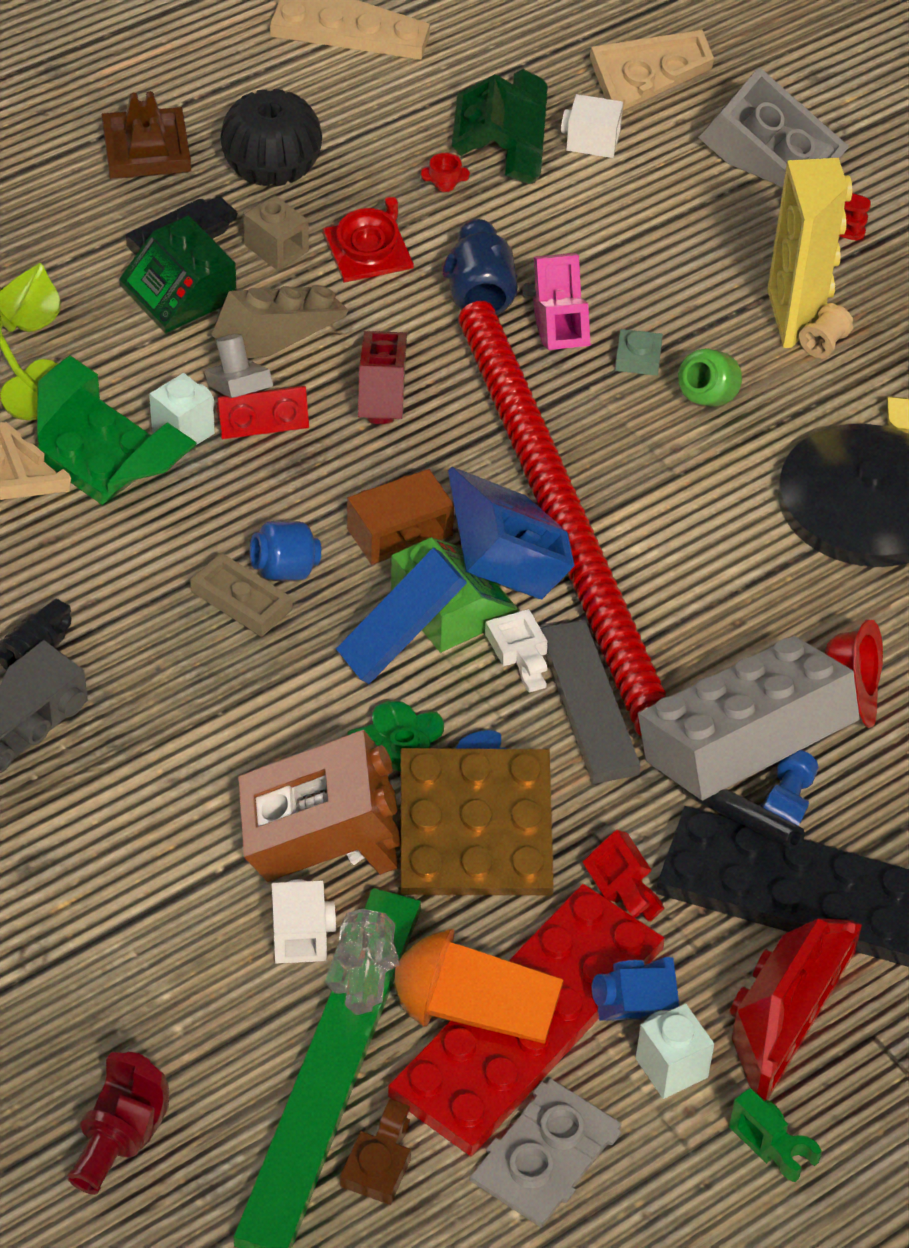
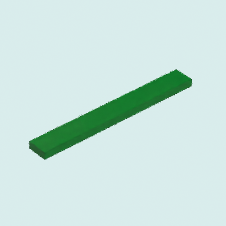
M372 888L235 1232L234 1247H293L394 983L396 964L407 949L420 915V900Z

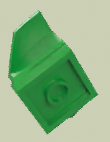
M71 355L62 360L38 381L37 435L38 448L45 453L44 462L56 472L63 469L70 474L71 483L101 505H104L137 479L166 473L186 453L197 446L196 441L168 422L151 435L100 400L98 374Z

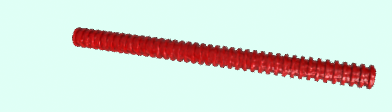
M486 301L472 302L461 310L458 316L459 325L466 337L467 344L470 346L471 353L474 355V360L486 383L487 390L490 392L491 399L503 422V426L507 431V436L511 440V445L519 459L520 466L524 470V475L528 479V484L532 489L533 496L537 500L538 507L568 533L575 565L568 572L569 579L572 581L573 588L577 592V597L581 602L583 611L586 613V618L591 624L592 632L595 634L596 641L600 645V650L605 656V662L610 668V673L615 679V685L619 689L621 698L624 700L625 708L629 712L631 721L634 723L635 731L642 737L638 713L655 705L660 699L667 697L666 691L661 685L659 676L656 674L655 666L651 663L650 655L646 652V646L641 641V635L637 631L636 624L632 620L625 600L622 598L621 590L617 587V581L613 577L608 561L603 555V550L599 546L597 537L594 535V530L589 523L588 517L585 515V510L580 504V499L567 474L566 467L563 465L562 458L558 454L557 447L554 445L553 438L550 436L549 429L545 425V420L541 416L536 400L532 396V391L528 387V382L524 378L523 371L520 369L519 362L516 360L515 353L512 351L511 344L508 342L495 309L491 303Z

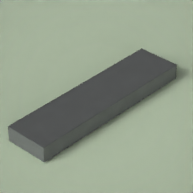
M586 620L540 628L548 641L547 654L545 655L592 784L638 776L640 773V762Z

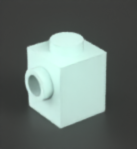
M182 373L149 393L153 433L168 422L196 441L197 444L215 434L213 411L215 403L211 392L206 386L197 384L185 373Z
M685 1003L671 1011H657L640 1025L635 1059L661 1097L665 1099L708 1078L714 1042Z

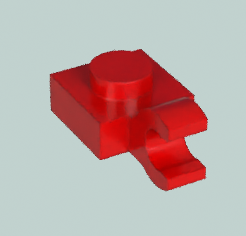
M616 829L582 861L603 896L615 903L622 899L626 909L633 917L637 918L643 913L646 920L651 922L665 909L659 897L642 882V879L652 869L627 832Z

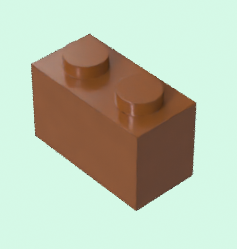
M430 469L403 476L398 480L372 489L363 490L358 494L347 497V529L371 565L390 559L393 554L432 537L442 540L453 536L454 503Z

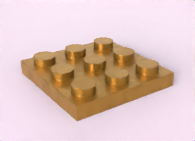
M401 748V895L552 896L554 884L550 749Z

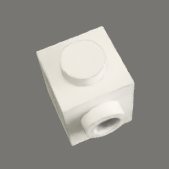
M576 94L572 110L565 109L562 119L561 133L568 134L566 151L614 158L621 133L623 102Z
M295 879L283 883H272L275 964L327 961L326 932H336L335 901L324 900L323 881Z

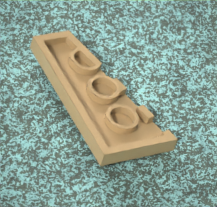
M280 0L270 23V36L422 60L430 36V23L359 0Z

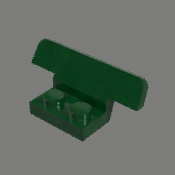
M522 69L514 73L513 84L494 74L458 93L452 138L454 149L462 156L474 149L483 148L494 139L500 147L507 149L505 176L528 184L535 183L541 175L547 83L541 77Z

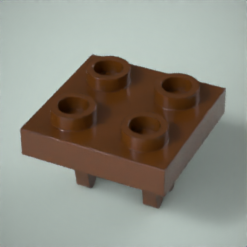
M152 91L146 93L145 101H139L137 93L133 92L129 96L127 112L102 113L110 179L191 172V158L182 107L159 109Z

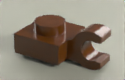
M390 1099L383 1112L376 1136L360 1131L340 1175V1187L388 1205L392 1204L411 1161V1149L400 1145L410 1124V1119L406 1118L410 1111L409 1105Z

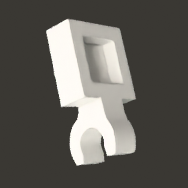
M528 609L486 621L485 635L503 667L517 663L522 683L529 693L547 688V683L541 673L547 671V664L542 655L547 654L548 641L531 611Z

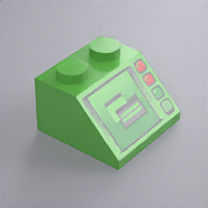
M431 537L392 555L391 591L433 547L442 552L467 581V584L422 629L440 653L484 633L486 621L520 611L497 583L478 578L466 572L461 547Z

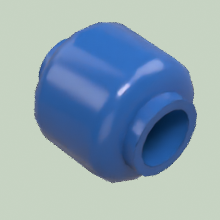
M269 521L263 524L259 532L253 533L249 549L251 565L254 569H258L260 575L268 581L299 582L305 580L310 575L313 566H317L320 563V540L313 537L310 527L304 522Z

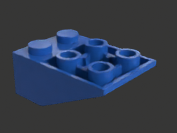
M451 467L448 470L466 572L542 600L575 566L567 531L526 495Z

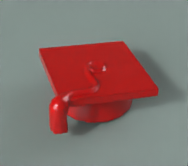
M395 197L385 198V212L374 208L357 209L342 218L339 225L323 228L324 237L343 283L414 269V263L396 222L398 218V202Z

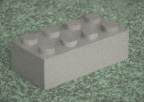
M796 636L782 639L774 646L752 657L741 659L736 665L714 676L705 677L695 685L673 696L662 698L655 705L638 713L646 762L702 801L720 790L726 789L860 720L854 671Z

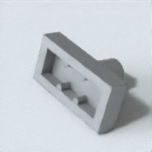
M242 334L227 335L216 340L222 365L204 369L208 387L230 398L273 387L270 369L248 360Z

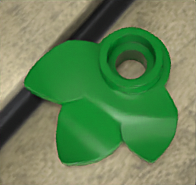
M385 701L375 707L372 713L373 724L347 731V735L364 730L377 746L383 745L390 756L392 768L401 771V748H431L430 743L442 736L445 726L443 718L438 712H427L416 716L411 706L404 702Z

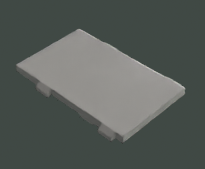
M550 1079L547 1084L544 1082L539 1084L533 1092L535 1099L524 1109L521 1116L501 1140L495 1138L486 1149L488 1156L470 1176L472 1183L541 1228L562 1202L567 1203L576 1192L574 1186L607 1145H613L622 1133L619 1130L622 1123L553 1079Z

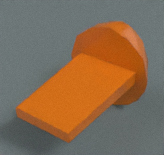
M454 928L419 940L402 955L396 964L395 989L400 1004L407 1014L423 1027H427L432 1016L545 1044L562 989L563 979L453 943Z

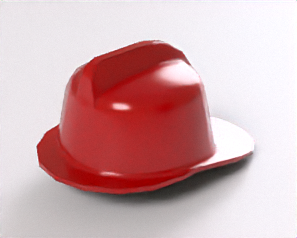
M866 619L861 624L859 630L835 635L827 643L825 654L854 671L859 714L864 725L867 728H872L877 716L878 684L883 666V642L878 624L874 620Z

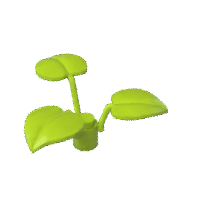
M42 263L28 269L0 291V348L11 369L17 375L3 385L1 389V403L8 414L21 420H37L38 381L58 363L52 360L38 359L31 363L24 371L15 359L1 330L2 327H5L9 332H12L18 327L27 332L37 331L50 324L59 314L61 308L59 294Z

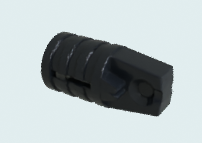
M56 598L37 613L24 618L13 631L0 640L1 666L7 671L9 666L43 640L56 648L65 638V631L71 626L70 605Z

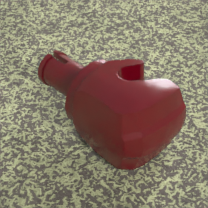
M129 1051L125 1053L111 1052L107 1057L105 1084L93 1110L86 1112L80 1122V1128L89 1141L73 1169L67 1175L69 1177L68 1181L77 1189L92 1195L98 1194L101 1189L100 1186L117 1156L129 1158L136 1156L139 1150L151 1140L169 1108V1085L166 1075L155 1067L149 1058Z

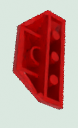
M818 918L783 934L773 952L765 949L761 954L753 972V977L756 980L751 988L748 989L743 986L737 993L729 1012L731 1016L735 1017L731 1039L750 1088L763 1100H769L853 958L862 924L853 920Z

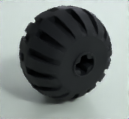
M262 89L257 90L255 94L250 92L242 96L241 99H238L231 106L223 121L220 140L228 164L239 176L253 184L258 182L262 186H270V184L281 186L286 185L287 181L292 183L302 178L315 164L322 145V131L314 110L303 98L292 92L285 93L284 90L273 89V91Z

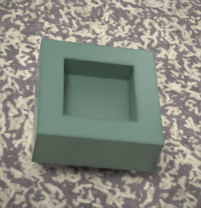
M620 329L615 371L658 376L663 334Z

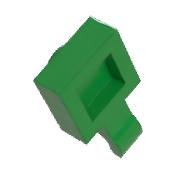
M751 1088L734 1100L729 1128L766 1164L773 1160L784 1177L792 1182H796L800 1177L802 1167L793 1160V1156H803L813 1166L819 1163L822 1153L820 1146L807 1136L789 1135L787 1133L788 1123L774 1103L769 1100H763Z

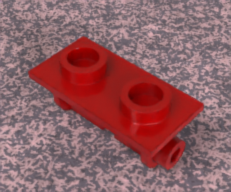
M306 386L258 391L234 398L228 396L217 397L216 413L218 420H220L222 440L309 428Z

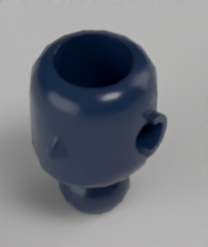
M473 219L466 222L459 231L458 243L453 247L444 262L443 276L449 278L453 302L460 310L472 302L486 301L491 303L497 315L504 312L517 296L518 285L513 251L507 241L497 235L496 229L488 221Z

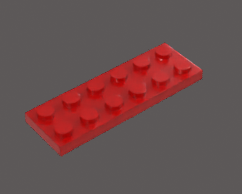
M583 883L509 960V962L563 979L562 989L545 1044L450 1021L388 1085V1097L409 1105V1112L472 1157L599 1019L598 1005L594 1002L592 996L594 977L597 974L613 972V964L617 962L643 960L645 965L651 963L663 950L665 937Z

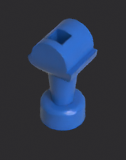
M799 750L781 760L777 767V776L781 782L779 785H775L760 806L799 826L809 806V801L800 796L801 789L808 788L813 784L819 769L816 759L811 754Z

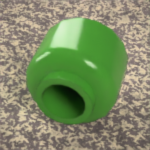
M709 348L698 349L687 355L681 363L678 372V382L683 395L691 402L703 406L718 407L729 403L738 394L742 384V372L737 361L728 353Z

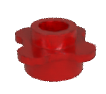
M452 153L434 155L430 159L429 167L421 170V178L424 181H431L442 192L454 190V187L460 181H467L470 177V171L462 167L461 159Z

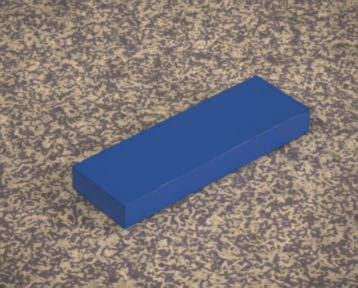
M433 547L348 635L336 650L360 680L370 684L467 584V581L443 553Z

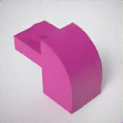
M577 253L534 256L536 296H533L536 324L542 344L548 350L591 346L588 302L581 298L579 255Z

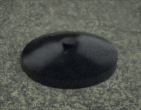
M844 424L813 433L798 443L791 450L783 464L778 487L780 509L790 528L813 549L845 563L867 567H890L909 563V434L881 425Z

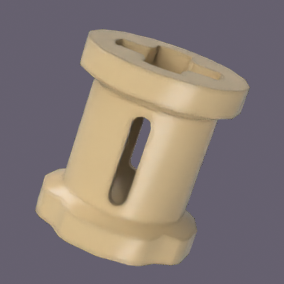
M833 303L825 304L818 312V319L814 323L806 324L800 331V344L811 356L820 359L827 358L835 350V343L838 339L847 337L853 330V318L844 307Z

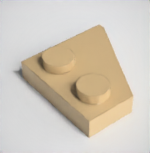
M0 422V500L68 492L71 483L70 474L64 469L59 472L54 471L44 462L45 453L33 443L23 440L21 434L7 422Z

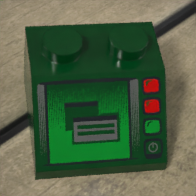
M188 215L153 231L120 277L119 283L124 291L166 334L223 307L228 292L237 291L236 263Z

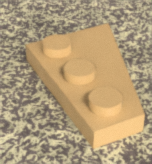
M703 30L593 46L590 52V60L605 99L622 101L623 110L711 70L714 62V56Z

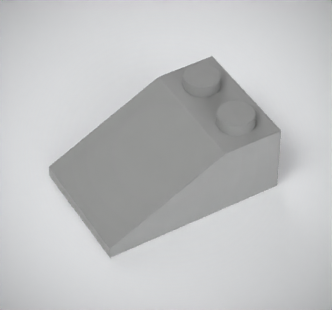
M760 67L739 88L698 137L729 165L781 187L784 185L788 160L840 159L849 147Z

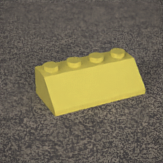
M839 158L787 161L767 289L783 348H792L799 341V333L804 326L814 323L818 319L820 309L827 304L828 298L834 297L835 281L832 273L833 268L840 264L839 235L845 234L846 231L844 206L845 202H850L852 198V181L849 175H844Z

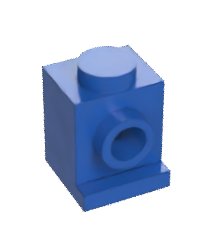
M664 957L645 965L643 960L617 962L613 964V972L597 974L592 982V996L594 1002L598 1005L599 1021L647 1019L657 1011H671L679 1007L673 957Z

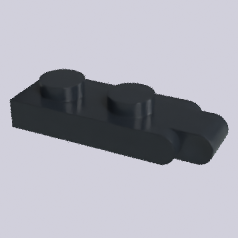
M220 196L207 202L204 199H197L127 233L126 244L137 255L153 231L188 215L213 239L227 231L229 224L237 218L238 213Z

